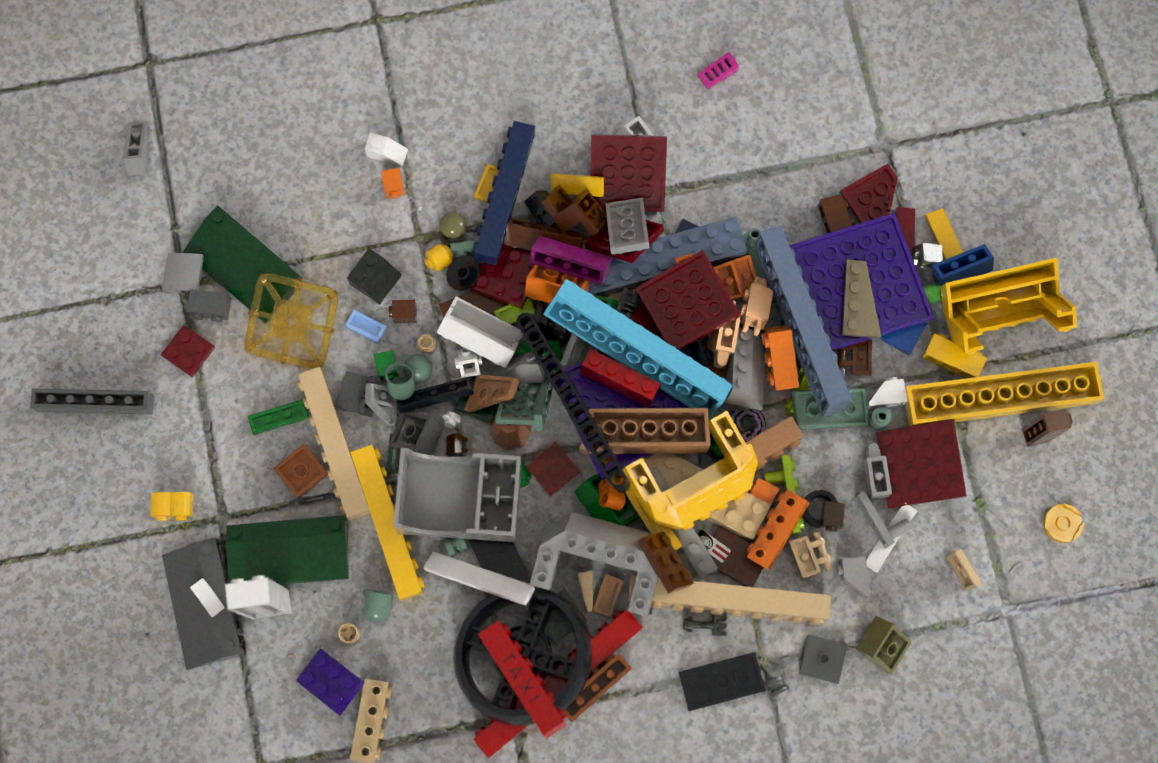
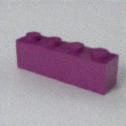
M540 236L532 246L530 263L602 285L609 275L612 258Z

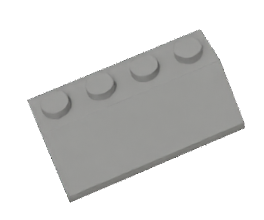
M739 327L735 353L729 355L727 360L726 381L732 384V387L725 399V403L762 411L765 346L762 344L759 336L753 335V330L748 329L745 333Z

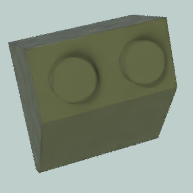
M875 616L855 649L864 658L892 675L912 641L893 623Z

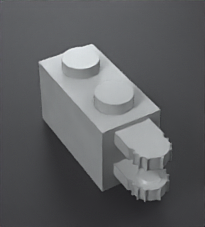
M871 443L866 447V459L863 461L867 494L870 500L886 498L892 495L886 456H881L879 445L876 443Z

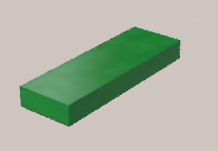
M303 399L248 416L253 435L309 419Z

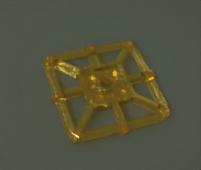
M262 273L257 280L252 306L248 312L250 316L245 336V351L258 357L280 361V364L289 363L311 369L322 368L327 357L331 333H334L333 324L338 304V292L327 286L305 282L301 278L292 279ZM271 282L295 287L293 301L281 299ZM264 285L275 301L273 314L259 311ZM301 289L327 294V296L311 306L299 303ZM330 300L326 325L312 323L314 310ZM257 316L272 319L269 333L252 343ZM293 316L296 324L289 326L287 319ZM310 328L324 332L319 357L308 341ZM271 337L285 339L282 354L257 349L256 347ZM291 341L302 343L313 361L288 356Z

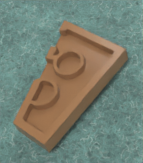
M477 375L473 385L474 394L469 395L464 410L470 413L513 399L520 380L515 377Z

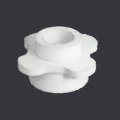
M447 412L442 416L444 419L442 423L450 429L460 428L461 417L458 414Z

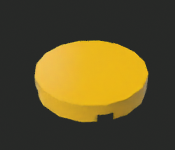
M1069 504L1055 505L1045 513L1043 519L1044 529L1052 540L1068 543L1077 539L1082 533L1084 527L1082 515L1074 506Z

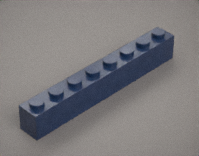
M514 121L512 127L508 128L507 138L509 139L507 143L503 144L502 148L504 156L503 159H499L497 165L499 173L498 176L494 175L492 182L494 190L489 192L487 199L489 206L488 209H484L482 216L484 223L478 229L477 236L480 237L478 242H474L472 253H475L476 261L496 266L498 264L505 240L507 223L512 216L535 137L536 126Z

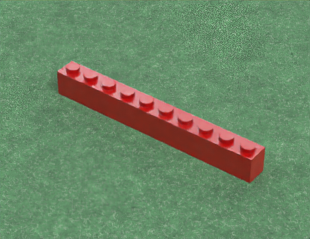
M621 609L613 616L614 621L609 625L606 622L597 629L599 633L594 638L590 635L593 651L590 673L643 628L635 617L628 612V609L624 612ZM577 648L567 655L569 660L576 662ZM558 664L555 671L561 672L564 669V664ZM546 674L542 677L545 683L542 685L545 692L549 690L553 696L557 695L567 683V681L550 675L547 676ZM520 700L516 702L514 709H526ZM491 719L490 722L492 724L487 728L482 726L474 733L476 737L473 740L489 759L527 726L507 725Z

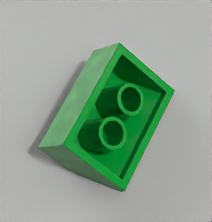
M598 473L585 480L574 491L579 501L593 518L626 527L639 518L626 496L625 505L620 511L609 509L599 504L598 483L606 479V477L601 479Z

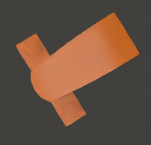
M693 253L675 258V264L677 265L693 256ZM750 255L713 267L731 299L742 297L745 289L749 290L751 283L754 282L757 276Z

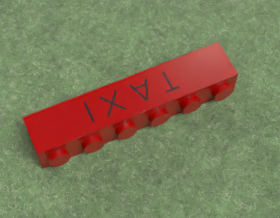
M496 621L481 631L478 636L542 735L548 739L567 726L564 721L567 716L561 707L557 709L553 704L556 700L549 690L545 692L543 689L544 681L538 673L534 675L531 668L534 666L528 657L523 658L520 652L523 649L517 640H511L509 635L512 632L508 626Z

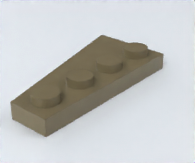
M847 259L845 263L842 335L880 339L881 332L866 261Z

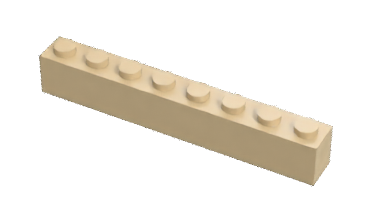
M317 367L298 374L300 380L297 381L300 391L305 393L306 398H303L306 409L311 411L312 415L309 416L312 427L316 426L318 433L315 434L318 445L322 444L324 451L321 452L324 462L329 464L330 469L327 472L330 480L335 482L336 487L333 488L337 499H341L340 511L349 521L370 513L323 370L321 367Z

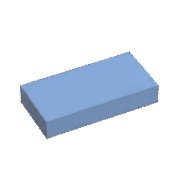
M354 309L344 325L346 328L379 344L387 330L386 325Z

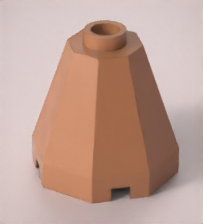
M507 413L502 417H509L511 414ZM496 417L494 418L490 429L495 444L506 450H512L513 448L525 445L531 434L530 425L496 424Z

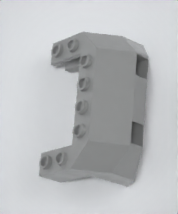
M571 512L547 527L539 547L529 585L551 590L561 551L637 571L628 612L648 617L658 575L638 540L649 536L650 533Z

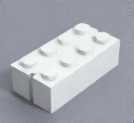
M455 297L437 331L444 338L450 339L504 368L507 367L523 335L520 329L458 297Z

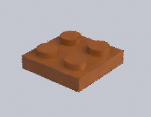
M305 444L301 445L274 467V470L298 499L328 475V472Z

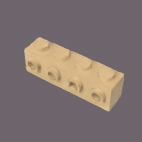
M365 679L350 760L376 763L377 760L381 759L382 748H379L380 740H384L386 728L383 727L384 719H388L389 707L386 706L388 699L392 697L393 687H390L391 683Z

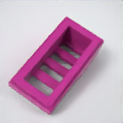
M728 52L698 73L697 76L708 90L738 72L739 65L731 53ZM719 66H722L725 72H722ZM713 70L719 75L718 77L715 76ZM706 74H709L710 77L712 78V81H711V82H710V80L707 78Z

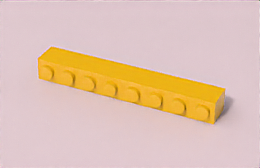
M369 445L350 452L399 600L404 601L423 594L422 588H425L422 576L418 577L416 570L419 569L416 558L412 559L410 551L413 549L410 540H406L404 534H398L393 528L396 503L393 504L391 496H394L391 484L387 485L385 478H388L385 466L381 467L379 462L382 459L379 449Z

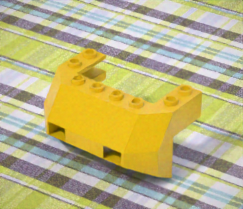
M1058 257L948 282L940 287L942 308L951 339L964 353L972 354L976 353L977 350L984 349L982 343L976 338V336L982 335L984 331H997L1002 327H1014L1019 323H1031L1041 318H1044L1058 332H1067L1070 329L1077 328L1076 306L1060 293Z

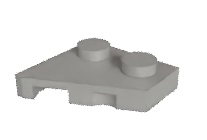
M373 383L366 384L365 403L388 426H397V399L389 395L385 386Z

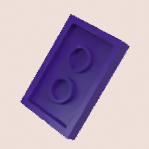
M321 648L296 680L340 716L365 683Z

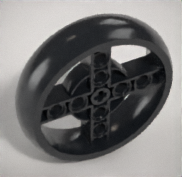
M534 586L535 590L528 601L531 603L523 624L509 628L512 632L509 636L512 641L517 640L523 649L520 653L525 651L526 656H523V658L528 657L534 667L531 670L534 675L538 673L542 678L547 674L567 681L562 690L554 696L556 701L553 702L557 709L561 707L565 711L574 703L584 689L591 671L593 651L590 632L582 615L568 600L551 590ZM491 594L481 600L468 613L459 628L453 651L456 679L468 702L484 716L507 725H535L526 709H514L518 696L494 659L495 668L502 678L493 701H490L481 693L473 680L470 669L471 648L490 654L486 646H482V640L478 636L483 631V629H480L481 626L497 611L517 604L516 602ZM552 609L565 618L574 633L577 646L576 662L552 654L551 643L543 633ZM542 614L540 620L533 621L534 615ZM529 632H534V637L531 640H526V635ZM539 658H546V661L543 665H537V660ZM558 664H564V669L561 672L555 671ZM512 689V694L509 697H504L505 690Z

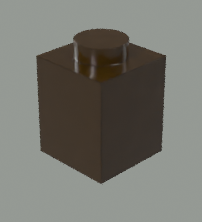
M825 501L822 504L820 527L825 528V531L837 532V529L843 528L845 504Z

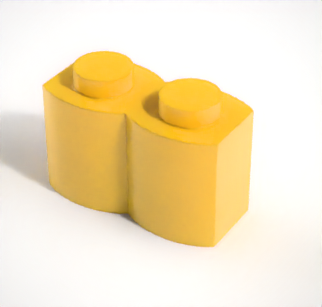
M191 492L151 493L150 516L156 518V521L161 522L168 521V518H175V521H187V518L193 517L194 494Z

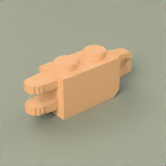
M756 276L749 290L745 289L742 300L745 301V305L742 304L740 310L742 316L741 324H743L742 332L746 333L749 326L754 327L753 335L758 336L760 329H764L769 319L773 291L767 287V279Z
M740 317L713 332L711 351L714 353L713 365L717 369L726 366L729 355L735 353Z

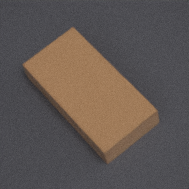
M605 574L592 612L611 618L624 580Z

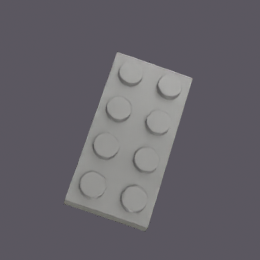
M643 197L605 203L611 255L649 249Z

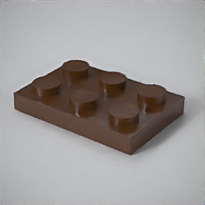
M664 532L645 536L638 540L668 594L688 588L694 584L690 572L684 567L680 555L674 550L670 538Z

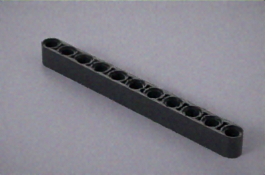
M520 314L516 320L518 328L607 481L617 492H627L631 486L628 475L541 327L531 314ZM545 352H548L545 357H542ZM554 367H557L555 372H551ZM567 382L566 386L560 388L562 383ZM572 398H576L573 403L569 404ZM585 413L584 418L578 420V417L581 414ZM595 429L592 435L587 436L590 430ZM604 445L603 450L597 452L598 447ZM614 461L611 468H606L609 462ZM619 478H623V482L616 485V481Z

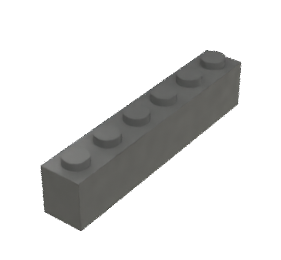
M32 388L30 408L37 412L153 415L154 395L149 391Z

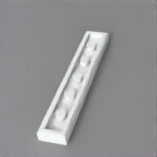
M432 552L423 567L427 572L525 606L535 590L534 586L436 552Z

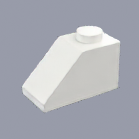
M370 132L365 146L368 158L403 167L408 149L394 140Z
M897 377L887 378L868 402V410L905 405L907 396L904 379H898Z

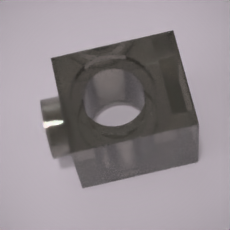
M921 243L913 247L912 258L914 265L933 268L934 264L943 261L942 245Z

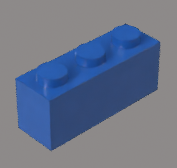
M985 244L934 264L932 278L936 284L939 283L942 286L948 282L993 271L994 257Z

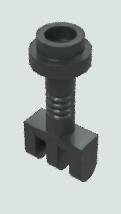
M713 615L712 621H695L692 616H688L683 619V630L692 632L693 628L712 629V636H726V632L719 631V628H727V624L719 623V620H727V616Z

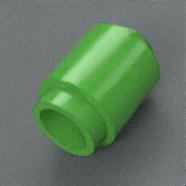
M939 283L923 286L929 304L941 299V285Z

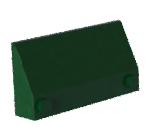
M218 205L203 220L183 253L203 254L202 269L265 324L304 284L303 279L298 273Z
M345 515L226 526L229 584L234 579L252 581V577L261 575L280 585L349 579L348 523Z

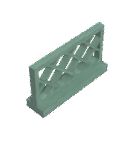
M547 376L544 383H526L529 386L525 388L520 387L525 383H519L513 399L499 404L495 419L496 424L535 425V430L543 431L553 386ZM533 389H534L535 391H537V392H535V393H533V394H529V393H528L529 391H531V390H533ZM522 395L525 396V398L522 400L517 399ZM510 401L514 402V404L510 406L506 405V403ZM530 401L534 403V404H532V405H530V406H526V405H525L526 403H528V402H530ZM519 407H521V408L523 409V410H521V411H519V412H517V413L514 411L515 409H517V408H519ZM507 413L511 414L509 417H502ZM528 413L531 415V418H523L522 416Z

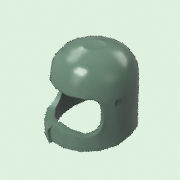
M391 363L385 369V378L389 395L397 400L408 399L415 390L412 368L404 363ZM405 369L409 374V378L399 377L390 381L388 374L392 370Z
M364 589L365 603L362 608L364 618L374 622L387 620L391 612L393 595Z

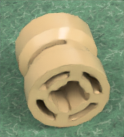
M345 623L340 626L338 637L344 643L354 644L360 638V630L352 623Z

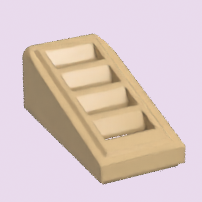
M593 570L578 573L577 575L586 613H591L593 609Z

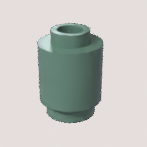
M884 407L876 408L869 416L871 427L877 430L885 428L891 421V413Z

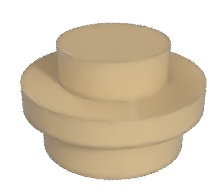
M422 334L417 340L418 349L424 353L433 351L436 346L435 338L431 334Z

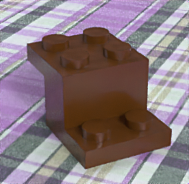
M559 184L541 202L544 209L550 213L556 225L563 232L581 222L584 229L591 236H594L607 222V214L591 195L588 188L570 199Z

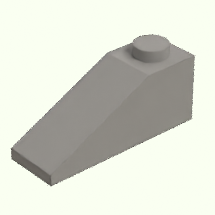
M147 121L128 123L123 153V162L128 176L147 175L149 163Z
M533 352L524 353L512 359L506 368L502 366L495 368L492 376L515 377L520 380L519 383H544L546 374Z

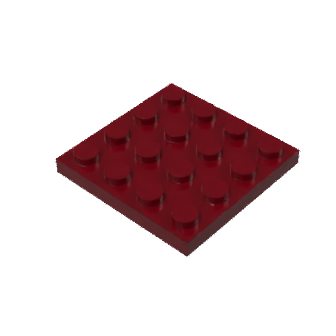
M591 134L590 176L604 177V196L593 197L603 210H606L605 203L643 197L645 211L664 212L667 136Z
M703 250L636 287L638 294L666 343L674 346L679 351L741 316Z
M954 419L876 432L881 456H886L892 495L886 497L888 509L967 497Z

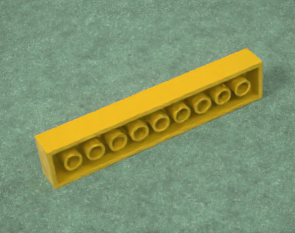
M1097 362L905 387L907 396L905 410L908 427L954 419V422L1085 406L1098 404L1105 399Z

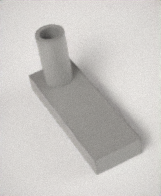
M865 491L855 497L885 549L895 543L894 539L912 529L907 519L887 529Z

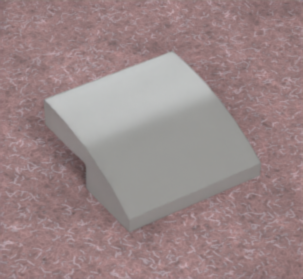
M168 253L162 290L181 293L182 291L190 292V289L199 290L204 260L203 254Z

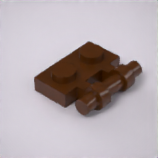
M872 339L837 350V364L839 369L841 368L844 371L845 375L846 368H851V375H872ZM846 351H852L851 360H846Z

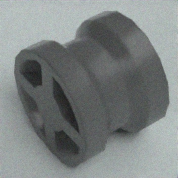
M783 674L765 682L766 686L771 690L770 694L772 697L790 689L784 682Z

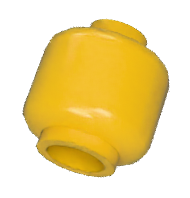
M436 244L425 252L426 259L424 263L429 270L433 269L439 272L451 265L453 254L447 245Z

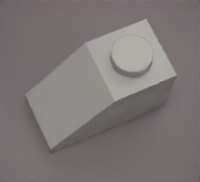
M866 557L840 559L839 564H837L838 576L841 575V580L861 597L867 598L871 596Z

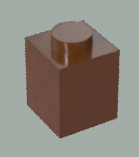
M392 300V306H389V318L392 317L394 323H417L416 301Z

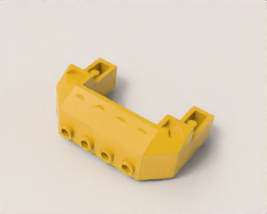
M728 411L709 421V431L725 458L674 487L661 492L643 458L624 468L631 481L630 487L651 523L675 530L683 528L685 531L695 525L693 522L700 518L703 521L712 516L711 511L717 509L719 512L728 507L727 502L733 499L736 502L744 498V493L751 489L758 461L751 443L746 445Z

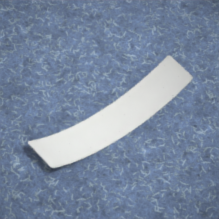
M910 505L902 506L887 529L904 519H907L910 523L918 511ZM900 536L894 539L895 543L886 549L879 539L866 560L867 567L878 573Z

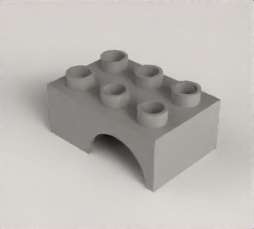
M401 448L393 528L398 534L516 542L522 472L521 456L473 453L470 456L442 457L417 453L409 448Z

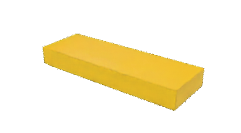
M561 173L550 174L551 191L560 184L567 194L578 195L588 188L592 196H604V177Z
M941 208L926 214L925 218L943 259L946 260L963 253L944 209Z

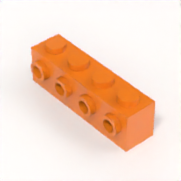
M788 489L779 495L777 499L779 504L776 509H771L767 516V524L760 527L757 532L758 539L755 543L752 542L747 549V558L769 571L810 504L807 500Z

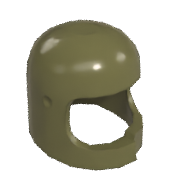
M456 212L446 213L439 222L441 242L450 247V243H458L465 240L467 229L464 217ZM442 234L449 238H456L462 234L463 236L459 241L449 242L442 237Z

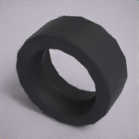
M815 490L805 497V500L809 503L815 498H823L828 502L838 503L835 496L825 490ZM807 507L802 515L804 521L812 527L822 528L820 527L821 520L811 517Z

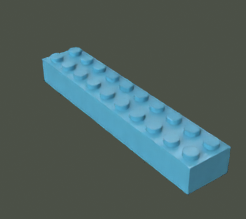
M568 279L564 281L543 314L620 364L660 383L659 388L686 406L690 408H708V417L723 404L732 387V384L724 378L716 375L707 367L694 361L691 357L683 354L674 346L669 345L660 337L647 331L641 325L636 324L624 314L619 313L611 308L610 305L600 301Z

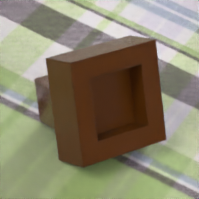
M460 433L446 436V455L453 456L468 452V449L462 448V443L468 442V438Z

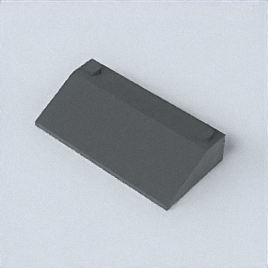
M215 537L162 555L186 670L246 655L239 645L233 613L228 610L226 582L217 546L221 542ZM202 578L225 607L214 617L210 616L190 588Z

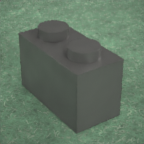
M190 289L186 311L196 320L211 318V321L222 322V320H228L232 298L228 293Z

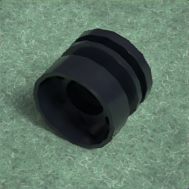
M540 301L533 318L541 327L546 338L548 335H551V341H559L560 346L564 347L569 330L543 315L546 302Z

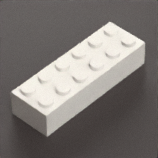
M264 575L254 576L252 581L234 579L231 580V584L225 585L228 610L252 620L292 613L289 590L269 578H265Z

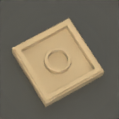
M962 549L946 557L965 590H970L982 584Z

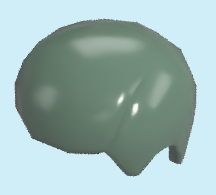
M415 354L406 359L404 364L412 368L415 383H422L430 378L432 365L426 356ZM403 369L405 376L409 378L408 372Z

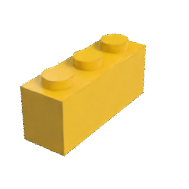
M935 333L930 338L921 357L965 379L979 377L987 360L979 351L972 354L964 353L956 343L948 340V337Z

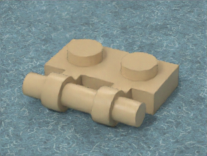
M820 532L812 534L815 540L813 542L809 541L808 535L788 542L802 579L821 573L819 567L821 564H824L826 571L833 569L831 555L827 553L824 545L826 542L821 537ZM813 548H818L821 558L816 559Z

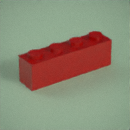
M592 349L589 350L581 365L580 374L650 408L660 387V383Z

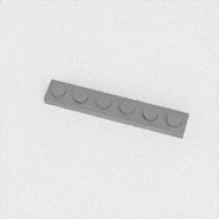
M657 467L650 470L661 492L670 489ZM694 527L685 531L683 528L679 530L672 529L700 578L718 569Z

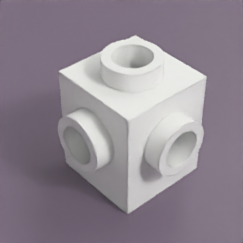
M467 348L457 350L458 358H454L456 369H460L461 378L481 375L479 365H483L481 356Z

